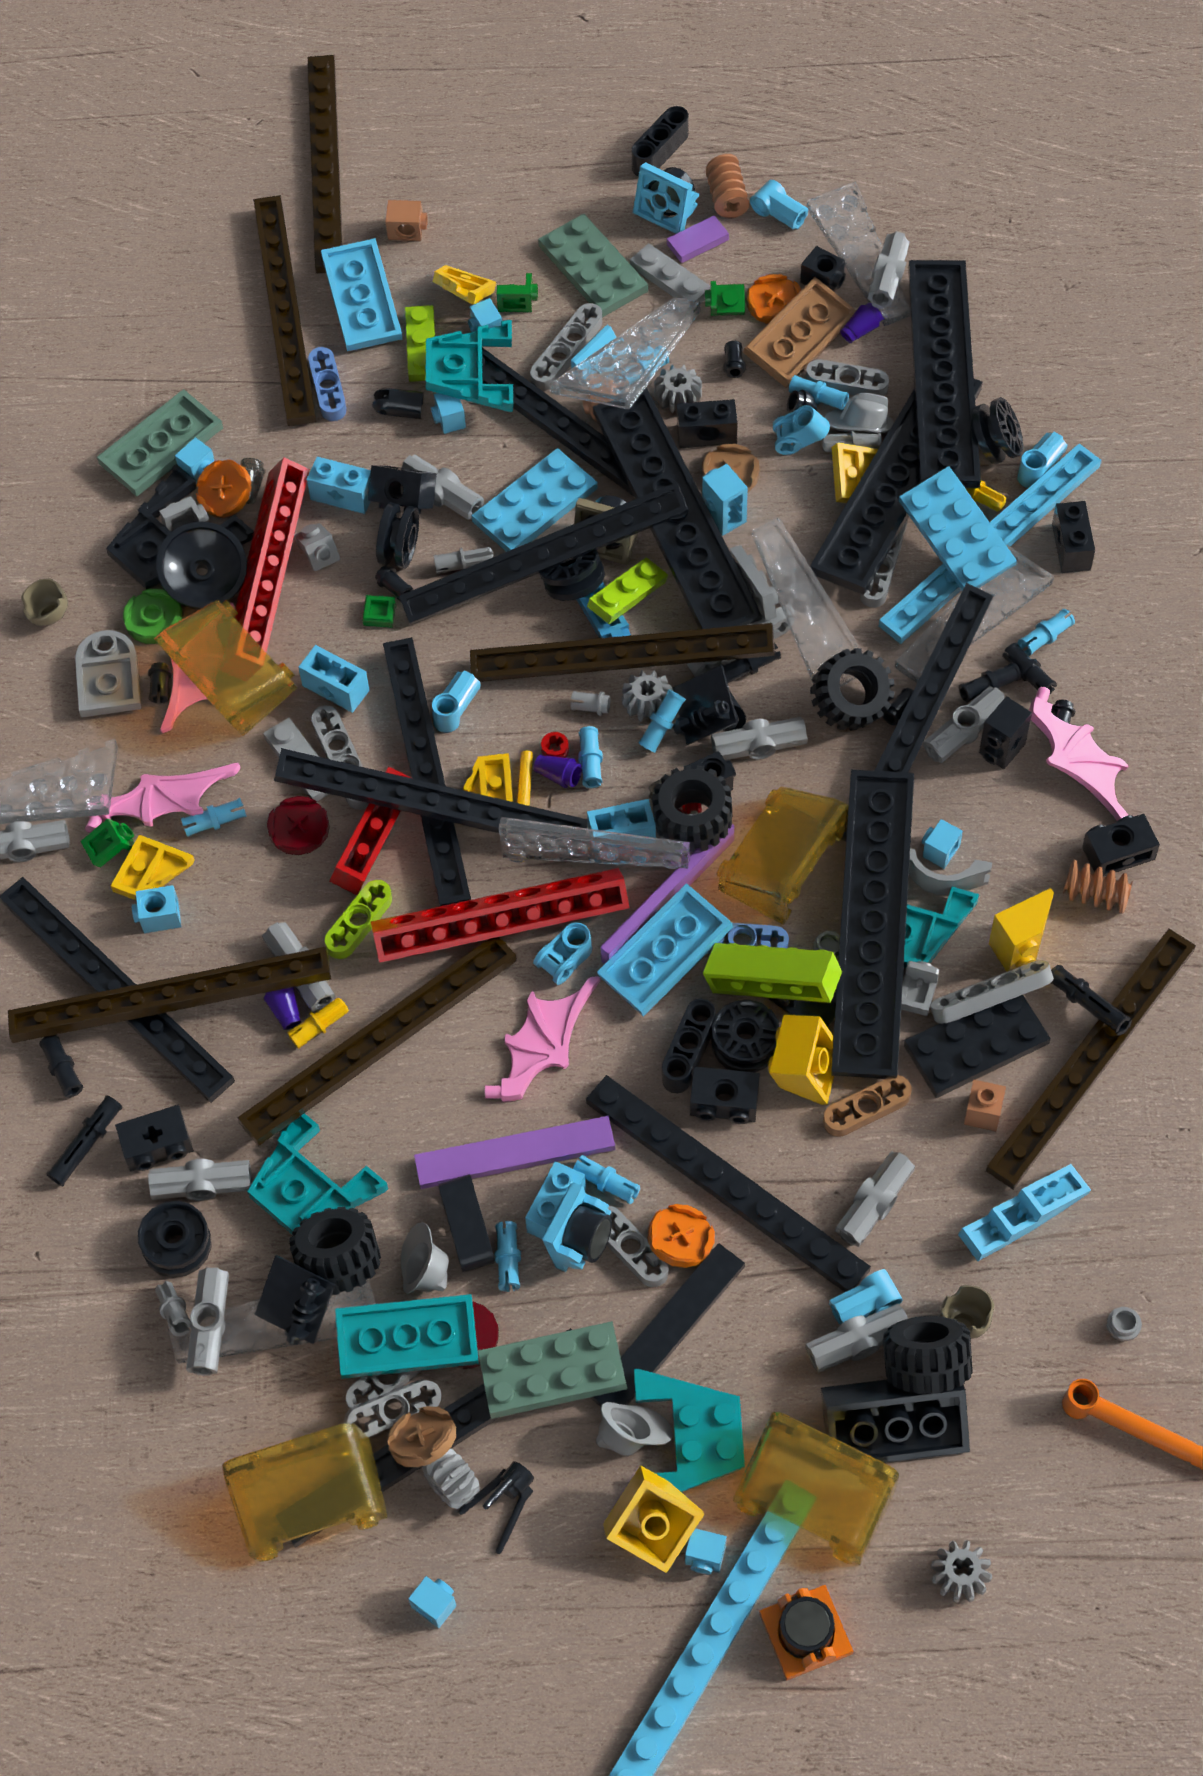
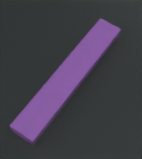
M733 824L731 828H728V835L725 839L719 837L720 843L715 847L710 844L708 845V850L702 852L700 848H696L694 853L692 852L601 945L602 963L605 964L686 883L690 886L734 841Z
M609 1116L415 1154L414 1157L420 1188L425 1189L438 1186V1182L470 1174L471 1178L474 1179L554 1163L555 1161L559 1162L578 1158L581 1155L588 1156L615 1150V1143Z

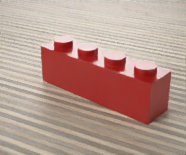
M389 766L386 770V773L411 778ZM369 803L329 882L358 895L401 811Z

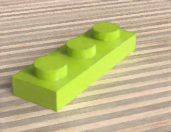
M433 305L405 307L409 382L426 381V339L435 337Z
M646 557L589 598L587 607L605 622L611 624L665 584L668 574Z

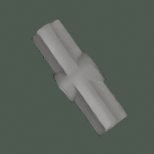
M895 231L892 234L886 235L882 251L878 255L871 278H873L867 299L871 301L872 306L879 309L891 306L896 288L899 286L905 270L906 262L904 260L910 241L901 232Z
M409 455L403 461L401 468L437 473L434 496L435 506L441 507L444 504L468 520L472 519V515L483 506L484 498L461 484L459 478L450 469L443 467L439 470L417 455Z
M989 686L968 705L958 707L949 721L923 741V747L927 751L928 756L935 762L943 763L964 744L974 742L984 727V721L1005 698L1004 694L998 688ZM961 723H969V724H971V726L966 727V726H962V725H960V724H961Z
M802 717L771 723L766 719H755L747 722L741 729L711 734L713 753L719 751L724 760L749 755L752 759H765L772 756L776 750L807 744L808 739Z
M60 820L32 825L25 821H16L8 824L5 830L0 831V860L9 858L14 862H26L33 859L36 853L69 848L70 838L66 821Z
M286 922L273 924L262 935L264 942L274 957L309 950L306 946L302 947ZM326 981L295 987L312 1012L321 1010L335 999V994Z
M891 1151L872 1178L868 1177L863 1182L854 1197L852 1206L835 1229V1232L842 1240L851 1246L860 1247L878 1220L882 1221L888 1215L897 1200V1194L915 1170V1165L911 1163L908 1157L900 1152Z
M194 1159L188 1161L185 1166L149 1169L150 1196L152 1200L187 1197L194 1201H205L214 1198L219 1193L248 1191L252 1184L250 1161L214 1163L209 1159Z
M206 1267L203 1270H199L195 1304L190 1314L192 1327L186 1370L202 1376L217 1374L221 1338L226 1328L224 1314L229 1273L219 1268ZM209 1316L216 1318L212 1325L207 1327L200 1326L204 1318Z
M899 1304L866 1318L863 1315L853 1317L842 1323L836 1331L806 1343L805 1348L813 1368L819 1373L851 1358L853 1361L864 1359L875 1353L883 1345V1334L888 1331L891 1325L906 1320L908 1317Z

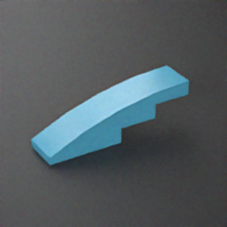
M1072 1164L1021 1189L1016 1197L992 1208L987 1216L963 1227L958 1236L976 1260L980 1261L1058 1215L1089 1194L1091 1189Z

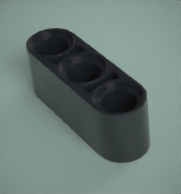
M673 106L668 108L632 146V171L636 176L639 177L640 166L645 162L660 168L687 140L689 135V113L684 107Z
M699 998L689 1003L663 1060L662 1083L665 1089L671 1093H683L689 1088L693 1080L694 1066H699L711 1039L712 1024L716 1011L714 1005L707 999ZM703 1015L706 1016L708 1019L706 1021L699 1022L694 1020V1017ZM689 1042L695 1044L696 1047L685 1049L681 1045ZM674 1070H680L684 1072V1075L673 1077L669 1073Z
M467 1174L438 1182L462 1272L494 1264V1255L471 1175Z

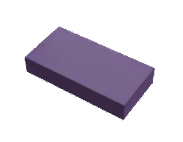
M712 216L667 238V246L678 260L683 263L728 241L729 233L718 219Z

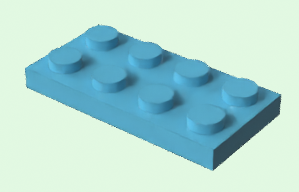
M376 238L321 250V257L347 352L402 340L400 324Z
M557 448L472 515V522L507 552L532 542L571 511L579 498L586 499L598 489V482Z
M950 466L899 496L898 501L962 591L966 583L980 588L1016 565V558Z
M686 883L597 971V974L644 1017L713 948L714 944L718 943L733 928V924Z

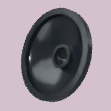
M200 521L184 524L173 530L164 539L157 554L156 568L161 586L173 600L189 608L211 609L230 601L239 592L247 573V559L240 541L233 533L218 524ZM199 568H205L208 572L205 575H199L196 571Z

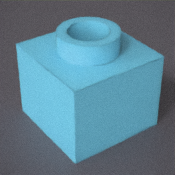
M490 298L469 306L471 318L468 319V325L471 332L477 331V327L488 325L489 328L501 326L502 317Z
M440 393L434 394L435 406L431 407V412L435 424H441L443 433L446 434L466 428L464 409L460 399Z
M196 437L175 455L177 465L196 480V484L204 468L215 461L212 449Z
M942 819L935 828L929 827L921 842L924 844L923 858L945 869L960 847L963 831Z
M695 1529L689 1538L685 1554V1564L691 1565V1570L697 1573L707 1575L711 1574L712 1571L720 1573L727 1536Z
M427 1576L408 1598L411 1608L438 1629L456 1607L455 1599L452 1596L454 1590L441 1579L433 1582Z

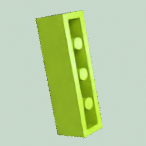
M715 943L703 971V975L712 993L831 1003L842 974V970L832 951L823 949L804 950L794 947L777 948L765 945L750 946L736 943Z

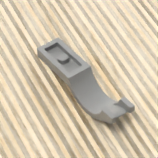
M910 848L909 875L925 891L936 895H949L952 886L967 891L989 883L990 874L987 873L991 872L992 862L975 860L963 872L947 876L936 874L925 868L918 860L915 849Z

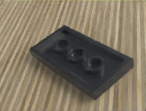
M1020 995L958 1020L943 1024L939 1023L904 1040V1047L935 1098H939L972 1082L973 1079L976 1080L1048 1045L1051 1038L1025 997Z

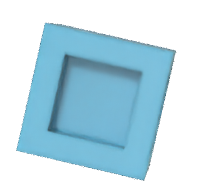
M173 885L136 891L137 903L132 904V914L134 922H140L144 933L181 927L179 901ZM161 907L157 912H150L153 908Z

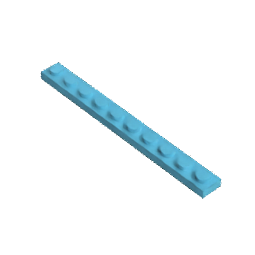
M1078 444L998 514L990 523L1006 546L1010 548L1055 507L1056 503H1060L1100 467L1101 459L1081 444ZM942 564L879 620V627L898 643L902 644L961 591V588L944 564Z
M786 1479L609 1776L655 1775L817 1500L815 1495Z

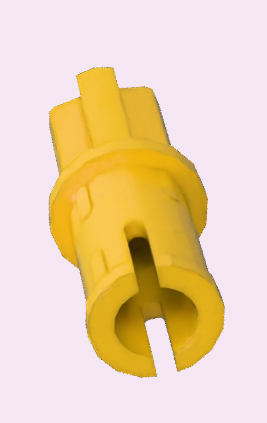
M982 480L980 488H965L975 502L978 501L997 512L1001 511L1006 504V497L985 486L986 483Z
M336 998L315 1014L310 1012V1017L288 1031L287 1035L294 1045L296 1044V1047L300 1049L321 1032L325 1034L327 1027L348 1013V1007L342 999Z

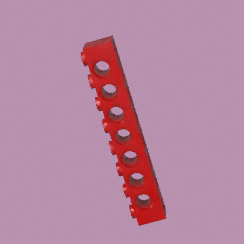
M285 457L268 473L247 559V573L239 592L221 666L222 671L245 681H249L264 665L307 483L306 479L310 470Z
M619 868L370 921L379 963L629 909L630 907L624 877Z

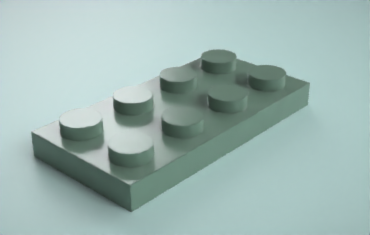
M585 214L576 217L538 239V244L542 251L589 303L596 304L601 308L602 318L648 292V283Z
M183 389L97 456L99 465L137 497L177 464L175 455L195 437L202 443L207 442L223 429V424L218 417Z
M613 1321L478 1351L491 1419L627 1389Z

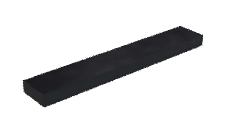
M718 1243L621 1356L627 1389L590 1397V1399L600 1407L606 1402L628 1405L635 1397L634 1369L656 1373L745 1268V1262Z

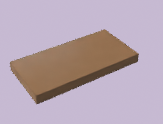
M814 277L744 348L743 353L787 388L793 376H799L807 368V365L815 360L840 334V330L844 328L856 310L818 278Z

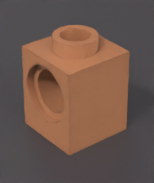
M388 200L385 221L388 240L421 241L422 230H427L428 215L423 213L421 201Z
M973 1079L964 1125L996 1132L1006 1086Z

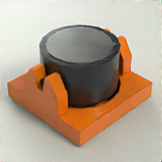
M826 1585L810 1591L808 1588H800L793 1595L787 1593L778 1599L777 1604L759 1610V1615L786 1681L850 1656L854 1652ZM785 1648H787V1650H789V1651H790L791 1653H793L794 1655L800 1656V1657H804V1658L801 1659V1658H796V1657H794L792 1654H790L789 1652H787Z

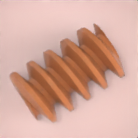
M732 154L716 156L705 168L714 209L718 215L725 218L742 216L749 208V200L747 199L748 195L745 191L739 160Z
M1073 860L1069 868L1063 894L1068 890L1069 900L1074 901L1080 893L1082 904H1086L1090 897H1093L1094 907H1099L1102 901L1106 900L1107 910L1109 911L1118 903L1119 913L1124 914L1133 881L1131 884L1128 883L1127 873H1123L1119 880H1116L1114 870H1110L1107 876L1103 877V870L1100 866L1091 874L1090 864L1088 863L1079 871L1077 861Z

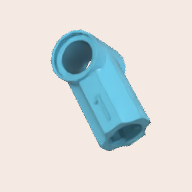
M775 180L767 181L750 198V205L758 215L767 217L770 214L792 229H799L808 215V208L786 195L782 185Z
M1056 432L1046 433L1033 449L1023 453L1017 475V480L1023 487L1029 488L1066 452L1067 444L1063 440V436Z
M465 670L457 672L444 692L433 699V725L438 731L448 733L458 728L461 715L481 686L473 674Z
M883 1269L864 1278L859 1286L829 1300V1305L836 1321L841 1325L853 1317L860 1315L867 1317L900 1304L903 1299L889 1274Z

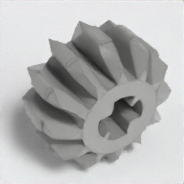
M672 364L670 371L662 369L660 376L656 377L654 381V398L656 401H659L661 409L669 407L671 413L677 409V404L697 402L702 397V381L700 377L697 376L695 369L686 371L685 365L680 369H676Z
M643 670L639 673L640 677L630 675L629 683H624L622 687V705L627 708L629 716L638 714L640 722L645 717L650 719L651 714L657 712L668 689L673 691L671 685L668 684L666 676L657 678L655 670L650 675H646Z
M449 1449L443 1457L433 1463L423 1466L424 1477L428 1480V1484L441 1500L446 1502L451 1508L459 1509L464 1504L467 1505L474 1499L473 1496L480 1491L479 1480L474 1476V1472L469 1468L468 1463L459 1454H456L453 1449Z
M968 1540L964 1541L962 1549H959L955 1541L949 1543V1551L940 1548L937 1551V1556L940 1560H934L931 1564V1569L938 1572L933 1575L932 1582L934 1584L944 1583L940 1590L942 1596L947 1595L950 1590L954 1592V1602H959L962 1593H964L968 1602L974 1601V1591L983 1595L987 1589L984 1583L991 1582L992 1574L986 1571L991 1565L990 1559H979L983 1553L982 1547L976 1548L973 1552L969 1551L970 1541ZM964 1566L968 1569L967 1575L964 1573L960 1576L955 1574L956 1568L960 1570Z

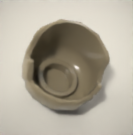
M51 578L35 581L26 588L21 596L25 616L32 624L37 626H48L56 623L63 618L68 607V599L64 590L58 582Z
M961 1285L954 1295L945 1297L940 1316L952 1318L965 1324L966 1328L970 1331V1338H978L990 1328L994 1312V1302L990 1294L982 1288Z

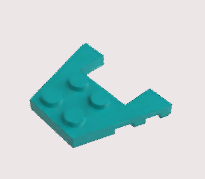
M512 320L501 321V326L489 328L488 325L479 326L477 331L466 334L457 331L426 339V390L513 412V384L482 383V347H512Z
M952 886L943 914L907 904L904 968L907 967L908 961H923L930 964L977 905L979 894Z
M305 1113L290 1123L286 1131H282L277 1140V1147L271 1157H267L247 1191L250 1199L291 1234L296 1227H300L299 1223L303 1219L310 1218L311 1214L315 1212L320 1213L326 1208L337 1209V1207H345L347 1210L355 1208L385 1193L389 1189L387 1182L367 1165L340 1188L298 1151L320 1132L319 1125Z
M634 1369L636 1403L672 1402L676 1472L655 1474L672 1483L683 1493L745 1468L740 1396L649 1371Z

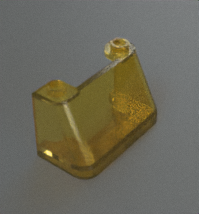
M217 599L165 628L154 639L225 719L244 736L298 687L290 680L295 676L283 662L277 665L234 618L238 612L230 603L225 600L221 604Z
M781 786L778 790L773 789L769 793L765 802L766 807L729 861L725 859L721 863L716 875L720 877L718 890L784 925L792 913V910L788 908V903L791 904L794 898H798L801 885L828 845L833 846L836 840L840 842L848 824L849 805L839 799Z
M772 1412L734 1494L733 1502L737 1503V1508L750 1516H756L757 1513L764 1514L767 1510L829 1541V1546L834 1550L832 1555L846 1564L855 1562L861 1565L896 1492L899 1473L884 1462L790 1416L779 1412Z
M346 1423L332 1426L230 1459L222 1464L226 1486L249 1556L259 1562L277 1558L278 1552L284 1548L283 1542L346 1522L357 1526L359 1530L370 1529L377 1526L379 1520L388 1518L370 1439L355 1424Z

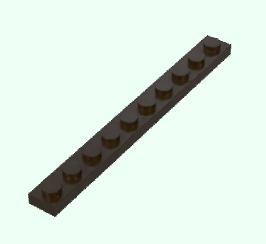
M334 55L307 57L316 274L326 273L321 250L343 245Z
M281 195L253 199L287 425L294 426L316 422Z
M772 623L474 649L470 650L471 674L479 682L768 657L775 656L774 630Z
M1168 928L1111 1003L1115 1008L1131 1018L1132 1022L1129 1029L1124 1034L1117 1035L1101 1020H1098L987 1165L986 1172L1011 1189H1015L1192 955L1196 947L1195 944Z
M500 937L486 940L237 1117L239 1124L258 1146L511 966L517 961L516 954Z
M326 947L8 1010L9 1037L12 1043L331 980L328 952Z

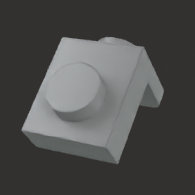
M191 496L177 503H171L159 511L163 525L171 532L187 523L206 522L209 520L203 505L197 506Z
M320 523L307 525L302 528L301 532L294 535L298 547L307 555L314 571H318L340 560L331 533Z
M908 961L902 986V1010L928 1016L938 982V968L923 961Z

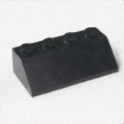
M887 1379L821 1387L823 1419L832 1469L970 1452L966 1389L964 1384L960 1387H955L953 1390L927 1394L897 1389Z

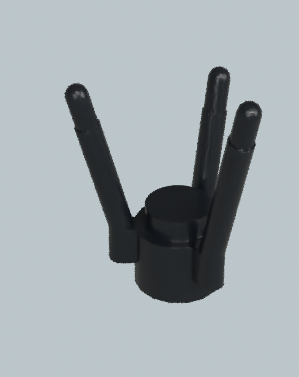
M513 1461L507 1469H503L494 1480L473 1496V1500L467 1505L464 1504L458 1510L460 1515L465 1514L496 1487L498 1488L483 1504L484 1509H489L503 1493L511 1499H514L517 1495L519 1496L495 1550L497 1554L502 1553L525 1502L533 1493L529 1485L534 1481V1476L522 1464Z

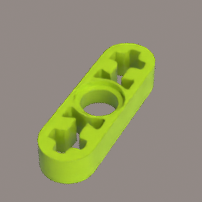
M372 880L368 882L327 932L325 945L331 957L335 959L349 957L371 931L370 921L379 920L390 907L392 893L390 886L385 881ZM380 892H383V899L377 897L373 901L372 893L378 895ZM363 913L368 919L363 925L356 926L350 922L351 917L354 914ZM345 937L346 945H338L337 947H335L334 941L337 940L340 942Z

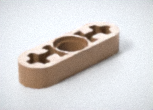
M897 1075V1078L888 1077L830 1105L824 1113L823 1124L825 1130L832 1136H845L903 1108L910 1101L912 1091L910 1082L900 1075ZM891 1087H895L896 1090L903 1089L902 1096L899 1098L896 1094L888 1096ZM886 1097V1105H883L882 1098ZM863 1099H871L876 1103L877 1108L874 1112L865 1113L859 1109L858 1103ZM850 1106L852 1107L853 1114L849 1115ZM837 1114L839 1118L845 1117L844 1125L840 1126L838 1122L832 1123L833 1115Z

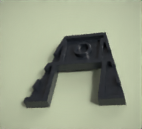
M177 464L173 466L172 473L166 481L162 480L155 488L156 493L148 503L144 502L138 509L139 513L131 523L127 522L106 548L108 556L146 590L160 584L156 568L157 554L162 542L171 533L168 528L156 519L160 516L159 511L171 503L179 502L197 488L196 480ZM235 514L220 525L233 533L241 545L251 541L254 531Z

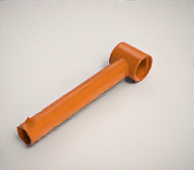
M1077 1379L1070 1384L1062 1399V1407L1070 1417L1083 1419L1091 1415L1203 1470V1446L1197 1445L1193 1441L1100 1397L1097 1386L1088 1379ZM1073 1394H1083L1088 1399V1404H1078L1074 1400Z

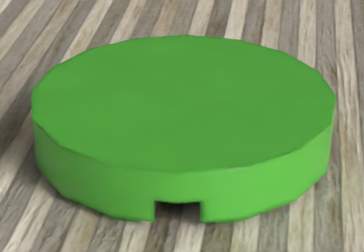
M163 589L144 590L137 597L134 595L130 598L124 607L123 621L128 634L135 640L145 644H158L169 640L178 633L183 624L184 613L181 604L173 600Z

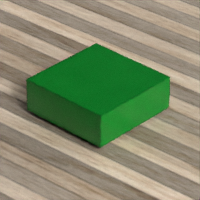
M366 595L362 618L363 626L393 628L396 597Z

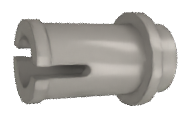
M573 691L571 699L582 700L584 703L571 702V710L597 712L598 716H602L603 713H609L610 695H605V692L602 691L599 694Z

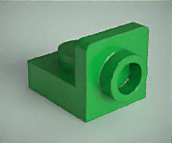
M526 273L525 285H497L498 312H532V301H538V284H533L532 273Z
M711 281L710 289L705 290V307H711V316L745 315L744 284L716 285V281Z
M106 819L80 842L93 865L101 868L121 850H131L134 844L132 839L134 834L125 823L120 824Z

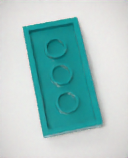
M472 1294L335 1308L341 1379L479 1364Z

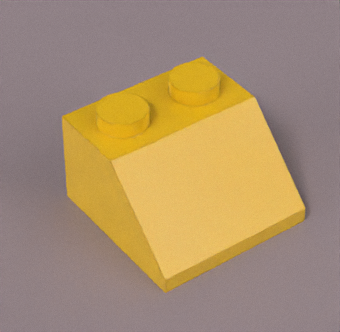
M1051 888L994 915L989 945L1006 972L1036 961L1054 895Z
M783 1015L781 1027H778L776 1031L774 1056L770 1057L768 1064L769 1074L781 1089L818 1104L828 1105L834 1076L831 1075L834 1036L820 1016Z
M640 1465L605 1519L603 1526L606 1539L667 1573L703 1518L704 1512L672 1483Z

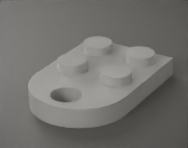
M112 630L99 631L85 638L78 646L75 655L80 716L88 717L142 709L138 658L132 641L126 635ZM104 642L113 643L109 650L101 651L98 649L99 645Z

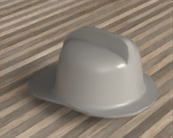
M859 393L848 399L843 410H833L824 417L829 421L831 428L845 431L884 433L888 432L894 424L893 420L888 416V398L871 393Z
M423 1222L417 1223L411 1228L402 1246L401 1269L403 1290L407 1294L412 1293L414 1290L428 1293L434 1290L444 1291L447 1288L448 1256L433 1244L429 1226Z
M606 1402L601 1406L600 1411L603 1419L596 1438V1443L599 1447L613 1450L623 1456H630L644 1445H664L672 1439L673 1431L671 1425L664 1417L647 1407Z

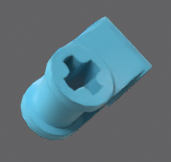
M810 405L801 406L785 416L778 417L773 422V430L777 435L775 442L776 452L782 455H791L814 442L821 441L829 432V421Z
M577 922L567 925L550 943L538 952L533 964L537 968L542 967L553 976V981L557 985L564 983L574 970L592 953L589 929L586 925ZM574 939L584 940L582 944L577 946L570 944Z

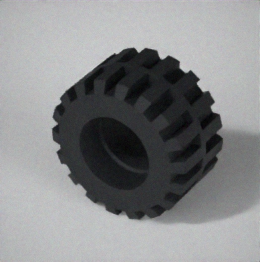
M854 648L851 651L846 649L832 656L817 669L819 672L814 674L812 682L815 684L810 687V694H815L816 698L811 701L813 707L818 705L820 711L817 712L819 717L821 718L825 715L828 718L825 723L830 726L837 723V729L845 730L849 727V730L853 731L860 727L864 728L876 721L889 709L891 704L888 701L894 698L895 693L890 688L895 683L894 679L888 678L891 670L889 666L884 669L881 665L884 660L880 656L874 659V652L867 650L862 653V648ZM842 674L852 675L862 683L865 690V699L862 705L852 704L843 697L839 685Z
M687 765L681 771L678 768L671 770V776L665 774L661 778V784H656L654 788L655 794L652 795L653 816L656 831L659 837L663 836L664 842L667 845L674 843V849L681 851L682 848H687L688 852L694 853L696 848H700L702 852L708 850V845L710 844L715 847L720 843L719 837L725 839L728 835V828L732 826V797L730 787L726 786V780L722 776L717 777L716 771L710 769L707 772L704 770V766L697 765V769H691V765ZM688 803H700L708 807L704 812L696 815L683 814L677 810Z
M337 1207V1209L326 1208L320 1213L315 1212L311 1214V1217L308 1219H303L299 1223L300 1227H296L293 1230V1236L290 1237L289 1244L294 1264L334 1283L335 1287L332 1295H339L343 1291H353V1288L356 1286L361 1287L366 1283V1279H371L376 1274L375 1270L379 1269L381 1254L371 1220L368 1219L365 1213H359L358 1209L350 1208L347 1210L345 1207Z
M941 1316L914 1317L891 1325L888 1331L883 1334L887 1381L897 1389L920 1394L940 1393L962 1386L973 1374L970 1331L966 1328L965 1324L958 1322V1320Z

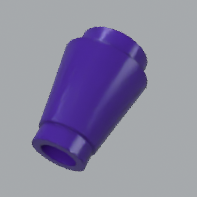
M870 302L860 305L844 328L840 330V333L848 343H852L878 328L883 320V316L879 309L872 306Z
M539 755L534 763V772L539 773L563 788H568L569 786L575 787L578 784L582 774V766L576 763V760L573 758Z
M294 987L265 993L263 999L282 1025L283 1030L292 1029L301 1023Z

